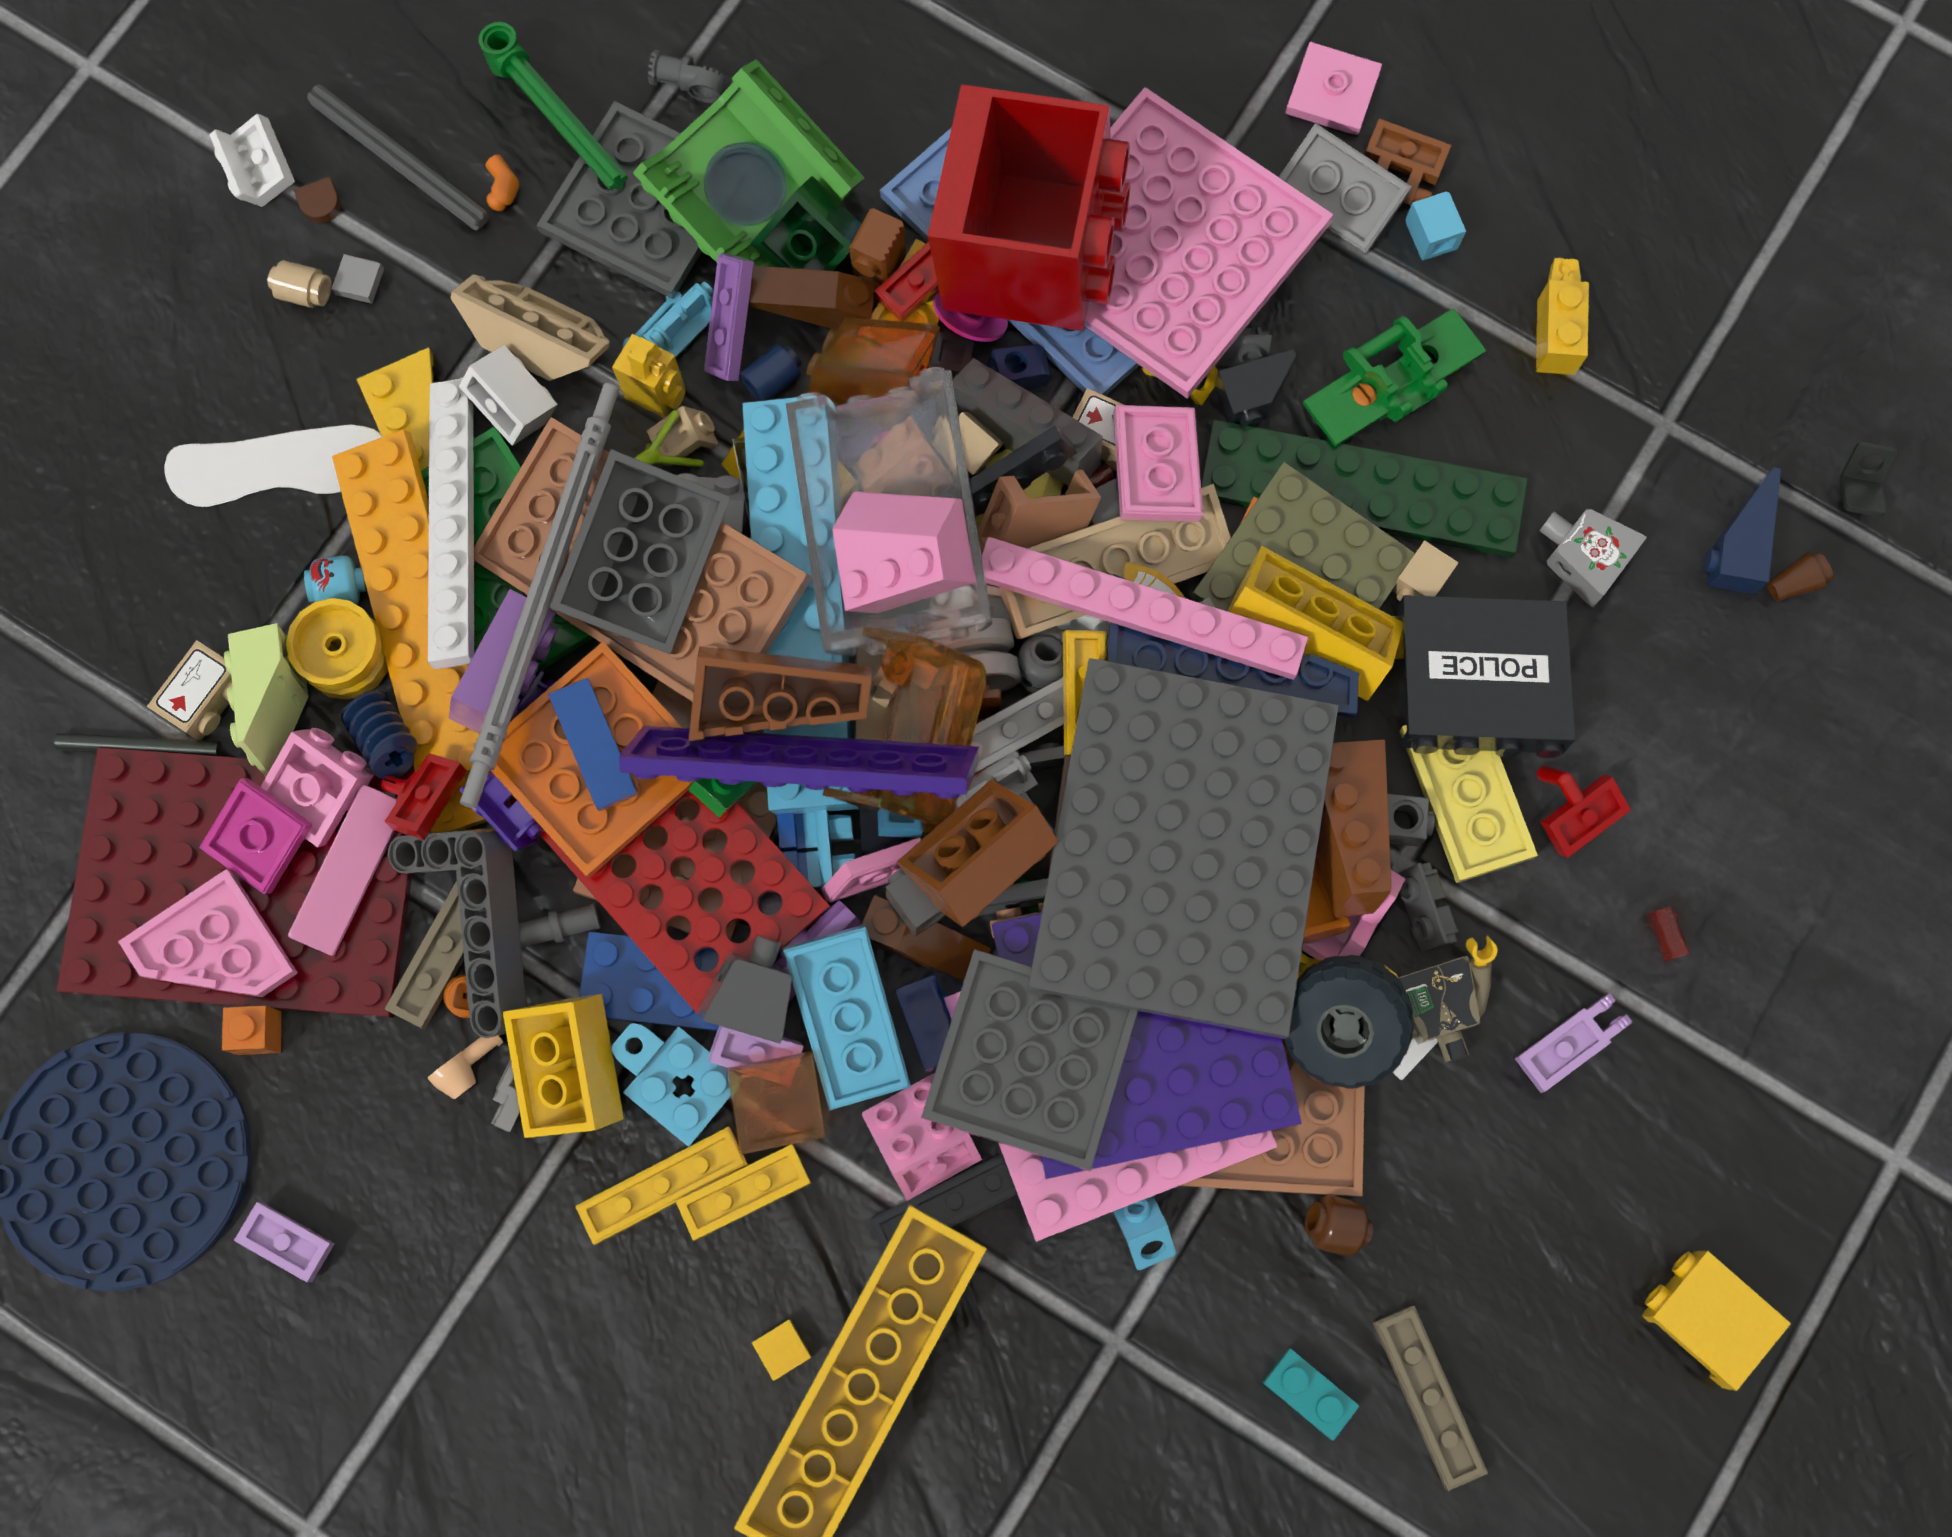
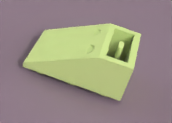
M277 623L228 634L229 651L224 652L225 665L232 677V686L227 688L229 704L235 713V722L230 724L231 737L234 745L244 750L250 765H256L265 778L289 735L294 731L308 699L307 680L296 672L288 660L287 636Z

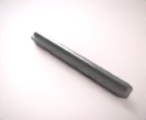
M315 85L308 92L307 98L313 107L472 229L480 230L487 223L489 217L485 209L324 86Z

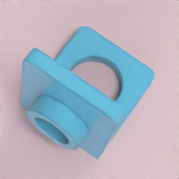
M1154 1196L1113 1211L1125 1236L1137 1270H1142L1175 1256L1176 1251L1168 1225ZM1149 1242H1163L1161 1248L1155 1253L1149 1255L1141 1254L1142 1248Z

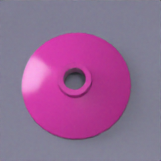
M939 290L934 297L933 306L938 318L949 329L965 338L980 342H990L1001 338L1007 329V319L943 310Z

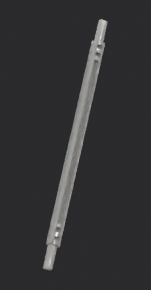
M605 383L603 385L593 417H589L586 421L585 430L577 447L574 462L487 714L481 725L479 737L476 740L474 751L469 760L473 765L460 800V804L463 806L477 808L489 770L495 769L496 760L502 749V743L505 740L511 716L596 467L600 461L602 450L605 447L606 438L611 429V425L608 422L619 393V388L613 384Z

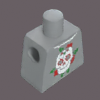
M1586 509L1574 525L1553 512L1539 530V532L1558 544V547L1546 561L1548 566L1592 608L1605 595L1647 538L1643 534L1592 509Z

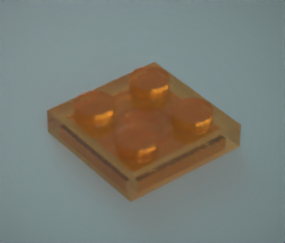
M810 1051L726 1068L741 1154L825 1137L814 1060Z

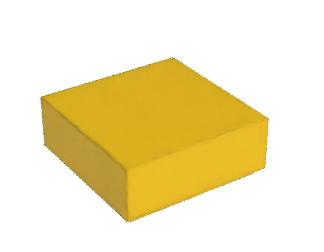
M791 1319L752 1342L773 1381L812 1358Z

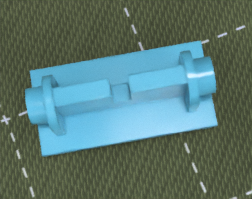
M703 282L701 285L696 283L643 338L674 354L676 358L710 324L714 290L706 282Z

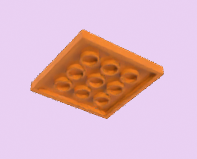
M604 642L600 643L509 722L507 734L502 743V749L496 760L495 769L491 770L588 879L683 796L694 782L680 781L677 779V776L664 775L652 779H641L635 777L633 773H629L638 795L602 811L596 809L548 694L588 678L620 753L624 751L643 726L682 728Z

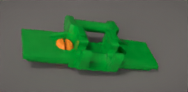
M1454 308L1419 330L1416 329L1408 318L1401 316L1394 320L1392 327L1358 348L1350 347L1345 350L1343 357L1351 372L1310 396L1302 404L1336 447L1379 419L1381 421L1388 417L1396 423L1447 390L1448 385L1444 378L1480 357L1486 350ZM1401 340L1398 348L1403 353V356L1393 364L1384 368L1382 364L1372 367L1367 362L1368 359ZM1423 350L1429 351L1434 355L1436 361L1434 365L1431 363V358Z

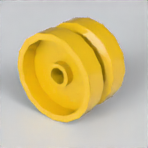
M330 598L314 602L300 611L289 627L286 639L288 660L302 678L328 697L344 700L356 698L378 687L388 673L380 632L376 622L364 609L349 600Z

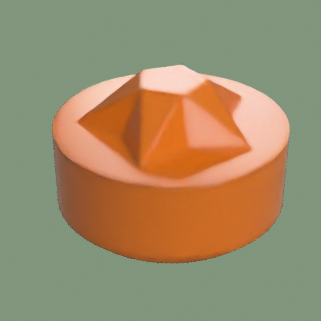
M466 974L452 978L446 985L443 993L446 1007L453 1014L462 1018H470Z

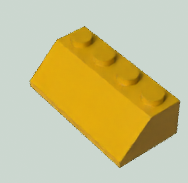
M1262 545L1227 611L1308 637L1304 654H1313L1359 673L1358 696L1366 701L1370 699L1392 668L1403 630L1402 621Z

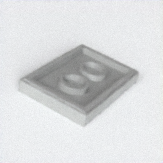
M1316 123L1279 176L1280 179L1333 214V221L1327 230L1365 255L1412 190L1410 185Z

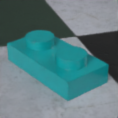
M1291 1348L1285 1351L1262 1381L1265 1386L1332 1441H1334L1359 1408L1357 1403Z

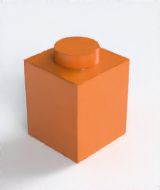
M268 1006L223 1008L222 1051L236 1055L281 1053L282 1011Z

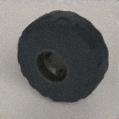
M1336 955L1325 958L1316 964H1312L1297 979L1289 1037L1285 1039L1286 1048L1292 1059L1301 1067V1070L1323 1084L1353 1089L1378 1083L1399 1067L1402 1059L1408 1052L1414 1028L1413 1006L1410 996L1407 994L1399 978L1375 960L1372 961L1356 955Z

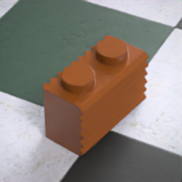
M871 208L853 239L849 252L851 253L850 259L852 260L853 276L874 281V291L899 269L906 257L903 222Z

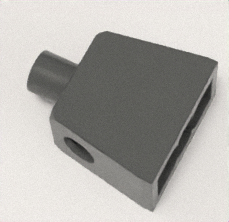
M757 935L750 957L730 952L700 1005L698 1014L701 1019L708 1023L781 1044L792 982V974L786 968L774 965L781 942L770 937Z

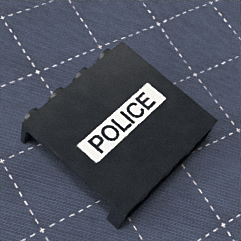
M1403 595L1395 610L1396 619L1403 622L1407 732L1400 741V748H1413V751L1419 754L1434 753L1438 749L1454 750V753L1458 755H1473L1479 751H1495L1496 755L1502 757L1519 755L1521 752L1537 753V756L1541 758H1555L1567 751L1576 740L1567 601Z

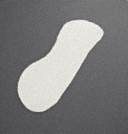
M342 425L300 430L238 442L185 444L174 447L168 453L164 465L165 476L171 491L181 500L196 507H210L276 487L296 488L316 494H333L341 492L332 456L382 436L372 428Z

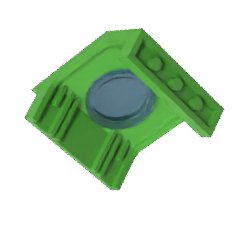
M756 59L742 67L733 76L732 80L734 82L703 114L667 147L643 161L633 174L641 181L643 189L649 195L656 197L669 211L671 219L689 232L696 240L700 250L706 255L711 256L716 262L719 253L753 261V266L774 267L750 243L802 184L813 176L831 195L842 203L865 178Z

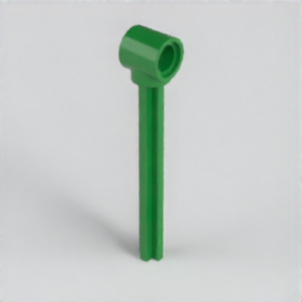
M493 22L482 29L479 35V45L491 72L496 76L512 78L610 191L613 189L621 190L624 187L623 182L628 180L627 174L529 64V54L520 45L513 27L508 23Z

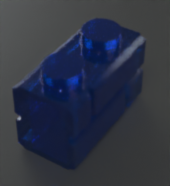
M935 975L895 990L926 1074L937 1069L952 1021Z

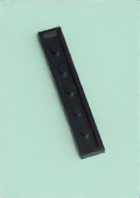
M1000 1154L869 1219V1223L884 1252L909 1204L952 1228L1018 1195L1004 1156Z

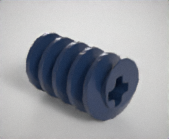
M369 691L357 696L345 706L341 713V722L344 723L345 729L357 744L359 751L370 765L372 772L377 777L385 779L386 775H393L398 778L406 774L413 766V755L416 753L418 745L415 737L410 734L408 726L404 724L402 717L397 714L395 706L390 703L389 697L381 691Z

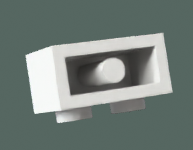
M505 345L471 364L459 385V388L512 446L546 425L558 405L551 397L549 391L536 381L527 371L523 362L514 356Z

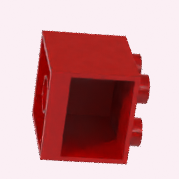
M961 84L928 231V241L943 310L1083 331L1089 302L1108 305L1116 265V256L1110 255L1114 231L1123 232L1130 199V183L1125 182L1130 143L1128 141L1111 139L1110 105Z

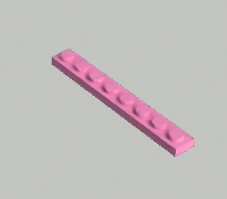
M991 537L987 539L975 574V580L1292 680L1297 676L1308 637Z

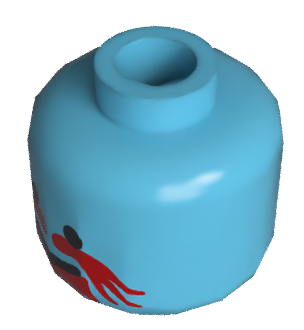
M349 556L316 559L312 562L310 570L304 571L305 589L309 602L336 598L349 600L357 605L360 600V592L367 591L362 569L356 568L354 561Z

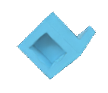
M1443 192L1413 202L1406 217L1407 227L1422 261L1457 250L1466 233V229L1449 192Z

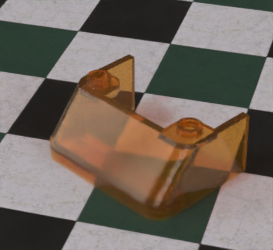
M864 627L863 636L887 645L882 657V670L887 681L898 686L885 741L971 746L986 685V670L983 663L918 634ZM827 788L823 791V796L933 825H939L956 809V802L958 800V797L946 799L927 792H916L913 795L900 796L893 794L891 790L873 789L865 793L847 792Z

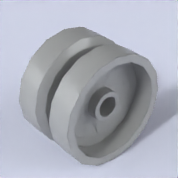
M984 617L960 620L933 629L923 637L926 656L939 669L932 686H946L950 688V691H967L968 686L987 684L992 686V690L999 689L1003 692L1021 682L1018 659L1016 656L1007 653L1014 647V637L1011 622L1006 619Z

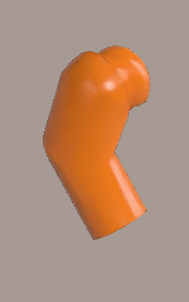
M494 155L485 164L495 179L491 187V193L488 194L486 199L492 209L504 211L506 206L511 205L520 187L519 180L502 156Z

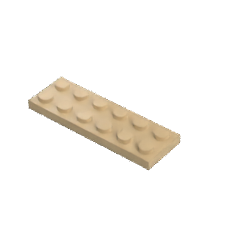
M1214 484L1201 488L1203 517L1200 522L1120 520V516L1026 549L1112 576L1115 574L1123 577L1126 562L1140 564L1159 571L1173 583H1177L1207 572L1231 537ZM999 587L1016 639L1027 637L1086 615Z

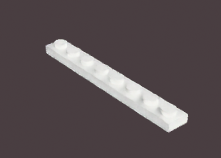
M463 378L430 384L428 663L433 669L469 664L474 656L473 402L459 388Z

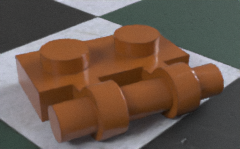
M1379 119L1364 156L1386 170L1390 168L1410 176L1408 182L1405 183L1410 185L1412 190L1403 203L1411 205L1412 202L1431 197L1432 192L1418 187L1419 183L1423 180L1436 185L1451 145Z

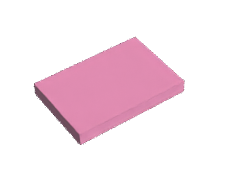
M1116 405L1113 415L1120 520L1200 522L1203 517L1195 408Z

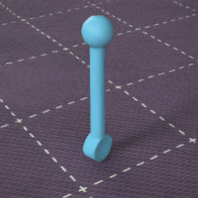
M678 291L674 299L666 296L665 303L635 335L643 338L661 317L682 298L681 293ZM628 337V338H626V339L624 340V342H623V348H624V346L626 345V343H627V341L629 340L630 337Z

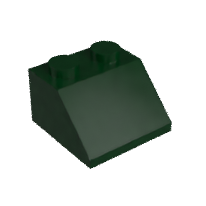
M811 176L792 194L750 244L774 267L834 271L850 253L849 247L862 224Z

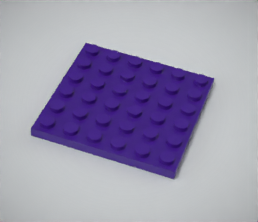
M1042 913L991 924L998 957L1032 967ZM1138 1011L1091 1169L1302 1124L1282 1038ZM1041 1156L1046 1179L1086 1171Z

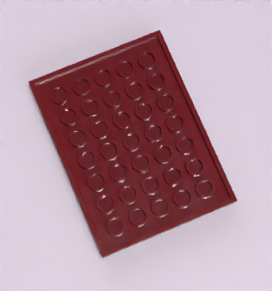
M98 747L57 992L238 1007L268 1006L277 1010L393 1018V1013L385 1010V1007L398 985L413 873H399L394 870L389 863L388 848L396 837L405 836L406 834L394 832L334 957L289 938L288 933L348 811L344 813L327 845L316 847L304 838L272 893L264 895L234 873L298 972L265 996L256 997L139 976L118 941L228 869L199 847L241 778H249L261 787L265 776L256 765L251 766L247 758ZM365 767L364 769L374 775L368 786L397 800L398 795L382 790V780H387L377 777L370 767ZM409 770L406 774L398 778L406 780L413 773H415V771Z

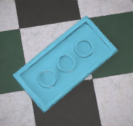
M860 925L783 947L829 1110L911 1087L866 925Z

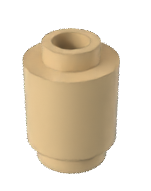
M282 260L277 266L271 268L268 275V287L272 289V294L276 299L314 308L316 305L324 306L327 303L331 293V279L328 275H324L320 269Z

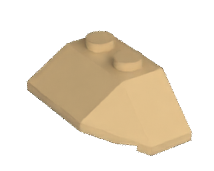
M473 274L451 292V300L482 348L493 352L505 345L514 356L523 362L527 370L549 381L590 366L609 348L610 341L607 337H604L602 330L594 319L526 286L500 280L485 281L486 279L483 276Z

